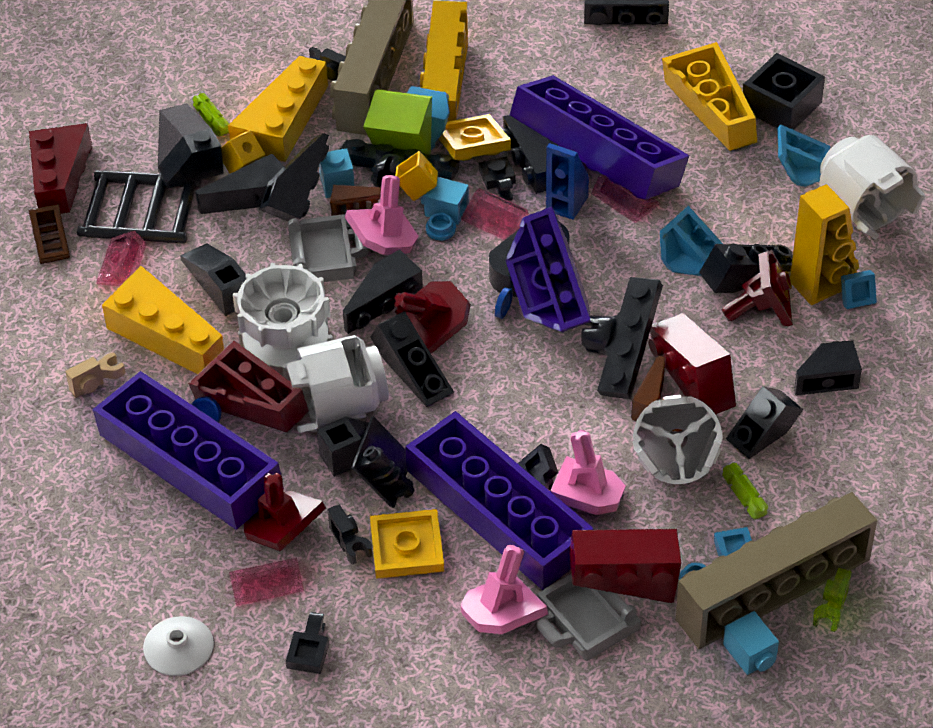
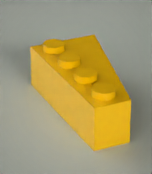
M433 0L430 30L426 41L427 52H424L423 69L425 71L420 74V88L447 93L449 95L448 105L450 111L447 121L457 120L468 50L467 2Z
M717 42L662 58L665 83L729 151L758 143L756 117Z
M303 56L297 57L228 125L230 140L250 130L263 149L264 157L273 154L279 161L286 162L328 87L326 62Z
M827 184L807 191L800 196L790 279L795 289L811 306L842 292L841 276L857 273L859 269V262L854 256L856 244L851 238L853 226L850 208Z
M142 266L102 304L107 329L196 374H199L224 350L222 334Z

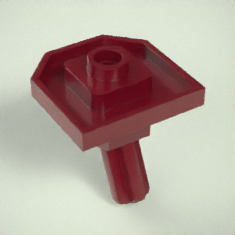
M772 250L758 254L760 273L742 284L741 286L745 292L725 305L721 310L728 321H733L754 306L759 311L772 307L783 326H792L789 290L792 289L790 276L787 271H783Z
M431 281L415 295L406 292L398 293L395 296L396 302L394 306L396 310L394 312L396 314L403 311L406 312L430 353H433L467 325L471 304L451 281Z
M268 473L264 477L265 493L258 499L259 511L244 523V534L249 541L281 551L315 520L326 507L321 500L291 490L284 492L282 476L279 473L274 475Z

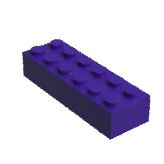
M554 75L517 86L509 115L560 147L577 152L581 161L590 170L600 172L608 177L609 181L613 184L623 186L631 191L633 196L644 200L680 186L690 155Z
M142 371L138 372L92 409L100 436L235 530L259 511L258 499L265 493V475L268 473L271 475L279 473L281 475L277 461Z
M454 411L405 446L407 471L499 553L503 555L507 545H514L523 549L524 554L519 570L541 590L549 587L571 570L570 544L572 530H594V528L458 412Z

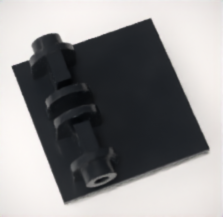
M372 416L353 462L352 469L390 507L394 508L398 497L404 496L409 498L415 491L413 482L406 477L408 472L406 449Z

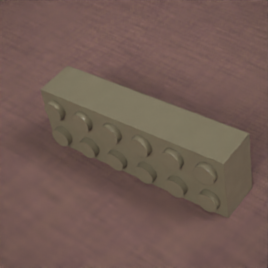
M368 0V4L363 6L361 22L354 27L352 43L349 42L347 44L345 61H341L339 64L337 81H332L330 87V98H334L332 119L336 120L337 131L367 135L363 126L374 92L377 89L388 91L414 24L413 0Z
M853 492L841 498L835 497L825 506L813 512H805L796 521L784 527L778 526L768 535L756 541L745 543L739 550L727 556L717 557L708 566L698 571L693 570L686 573L678 581L675 620L697 648L701 649L724 637L725 626L753 611L759 617H762L869 561L877 519Z

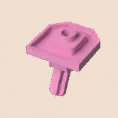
M385 175L382 178L380 203H374L372 209L347 210L345 214V219L363 246L382 255H391L399 249L404 254H408L412 251L419 237L403 214L404 208L398 205L400 179L393 175Z
M579 430L572 433L570 439L575 459L566 456L550 491L567 506L594 515L616 512L626 485L613 471L604 469L601 455H595L589 432Z
M507 545L503 551L498 571L489 572L485 584L467 591L461 604V613L478 632L504 634L548 615L547 606L517 577L524 554L523 549L514 545Z

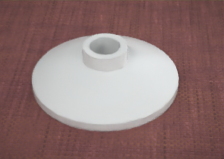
M179 616L166 619L155 625L145 638L143 651L147 663L157 672L169 676H182L198 670L209 660L213 652L214 641L211 631L204 623L191 617ZM175 638H183L178 642L172 641Z

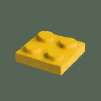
M490 114L447 121L446 128L439 137L440 142L454 160L465 161L476 156L497 155L500 152L511 150V139Z
M437 509L370 516L376 579L444 572Z

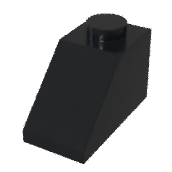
M853 340L821 343L796 371L795 396L859 389L862 368Z

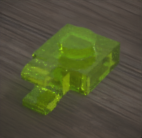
M838 568L834 581L827 580L822 599L828 602L814 610L813 626L817 627L820 619L829 618L832 621L831 631L836 632L838 630L841 612L849 591L852 571Z

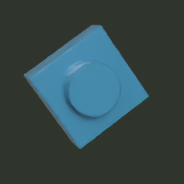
M871 270L841 276L842 302L846 309L877 303L875 274Z
M748 527L714 533V544L718 556H727L739 550L745 543L752 541Z

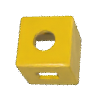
M250 130L229 140L221 147L223 164L229 173H233L265 156L263 149Z
M418 151L396 167L395 176L400 179L399 186L415 201L437 186L438 171Z

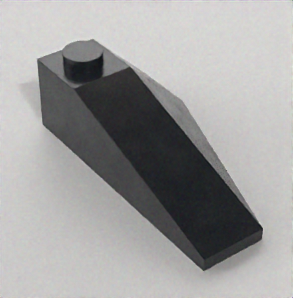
M187 103L159 110L158 172L167 189L224 174L222 150L217 137L210 126Z

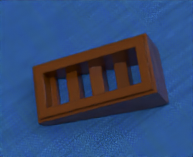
M333 185L330 199L331 216L346 214L347 210L372 209L374 203H378L381 197V187Z
M59 204L30 209L29 217L40 264L70 258ZM56 223V225L46 226L41 228L38 227V225ZM58 231L56 234L40 236L43 233ZM60 239V242L42 245V242ZM62 248V251L44 254V251Z
M656 357L632 399V420L637 421L642 411L649 404L661 400L665 357Z

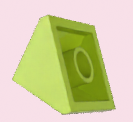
M375 90L363 126L371 143L374 145L389 144L394 148L403 150L418 149L422 153L431 154L432 96Z

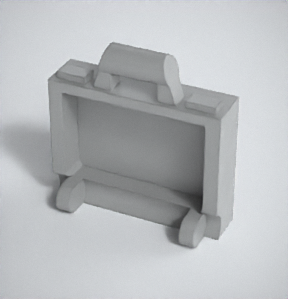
M345 214L301 219L300 221L293 218L288 221L293 266L303 264V269L311 272L317 278L323 277L324 282L354 279V271H356L355 259L365 257L369 253V248L363 246L353 229H350V225L345 219ZM349 240H355L356 248L350 249Z
M572 573L537 593V597L547 606L548 615L540 618L538 621L537 629L555 648L571 643L586 661L640 629L641 620L636 615L637 611L632 605H627L617 593L574 586Z

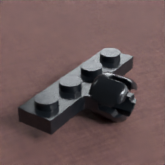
M360 139L346 140L339 149L347 148L352 165L371 168V172H373L371 182L375 187H381L382 178L385 175L395 176L396 167L420 151L418 149H397L389 144L374 145L365 143ZM422 153L438 171V177L453 181L459 170L460 160H454V158L446 154L432 155Z
M630 277L618 315H591L592 322L584 324L591 326V328H583L581 331L582 345L586 348L587 352L607 354L597 389L600 395L631 399L663 288L659 279Z

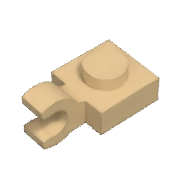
M114 352L105 355L99 361L91 357L65 371L69 390L75 398L85 393H92L98 386L104 384V378L118 379L124 376L126 373L124 364L120 363L113 366L117 364Z

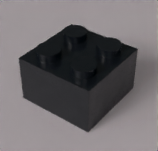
M776 53L743 84V94L756 118L776 128L783 125L794 130L822 103L825 76Z

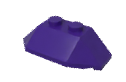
M551 206L523 217L505 261L524 318L561 333L592 322L588 300L573 255L553 207Z

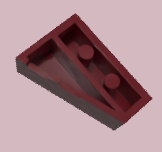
M88 123L29 131L34 194L38 208L59 204L61 214L70 213L79 188L81 174L84 173L88 154L91 153L93 147Z
M684 313L652 324L650 330L651 339L648 341L650 351L655 357H665L666 370L686 397L691 396L702 401L715 415L736 407L729 352Z
M236 341L230 343L188 383L195 400L204 396L211 397L218 402L221 412L286 433L309 412L302 389L293 388L291 381Z
M677 529L572 530L570 561L574 586L674 603L682 564Z

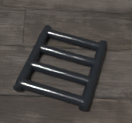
M95 170V187L83 226H78V236L186 243L187 233L184 231L195 189L200 187L202 180L175 186L184 188L172 231L155 230L166 190L160 174ZM108 182L125 183L113 227L96 226ZM137 184L154 185L143 228H125Z

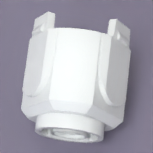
M866 135L860 139L848 137L839 141L827 152L820 166L819 185L827 184L850 208L851 220L857 225L856 228L875 240L879 237L875 230L893 222L905 209L912 214H917L925 197V194L917 186L918 177L914 169L874 135Z
M355 335L297 348V360L281 365L283 376L291 381L292 387H302L309 408L308 413L311 423L297 426L300 433L306 431L317 432V429L344 417L354 419L367 417V412L375 411L380 402L386 401L389 398L385 370L377 347H365L364 341Z
M666 396L664 400L652 402L638 417L633 431V446L639 456V462L656 479L670 484H686L706 475L712 464H716L722 449L719 448L723 435L718 418L705 403L691 396ZM674 429H681V430H683V432H682L681 434H680V433H675V434H671V433H670V432H671L672 430H674ZM687 436V443L681 448L684 437ZM668 438L672 439V442L676 445V448L670 446V444L668 443Z

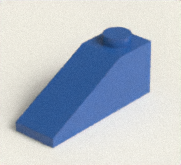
M549 143L546 149V208L552 206L557 215L574 220L589 197V176L577 152Z

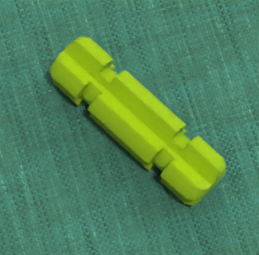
M200 93L198 96L195 95L192 99L194 102L193 106L200 112L199 114L211 128L213 127L214 133L219 137L228 134V121L222 117L223 115L213 102L210 101L209 97L205 93Z
M733 462L730 465H726L723 468L722 476L728 484H732L730 488L744 507L748 506L747 512L755 520L766 516L768 505L762 497H758L760 495L749 478L742 474L744 471L739 464Z

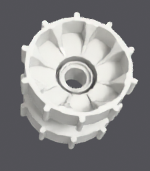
M272 262L270 267L261 269L252 275L246 274V280L241 285L238 293H233L235 312L239 313L237 317L240 345L282 376L281 365L297 360V348L333 340V336L328 335L327 317L331 315L329 298L324 297V278H317L311 272L303 269V264L290 266L275 265Z

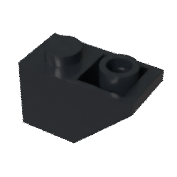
M762 386L726 437V440L750 459L784 436L804 409L781 390Z
M344 417L317 429L319 455L334 477L352 469L369 422Z

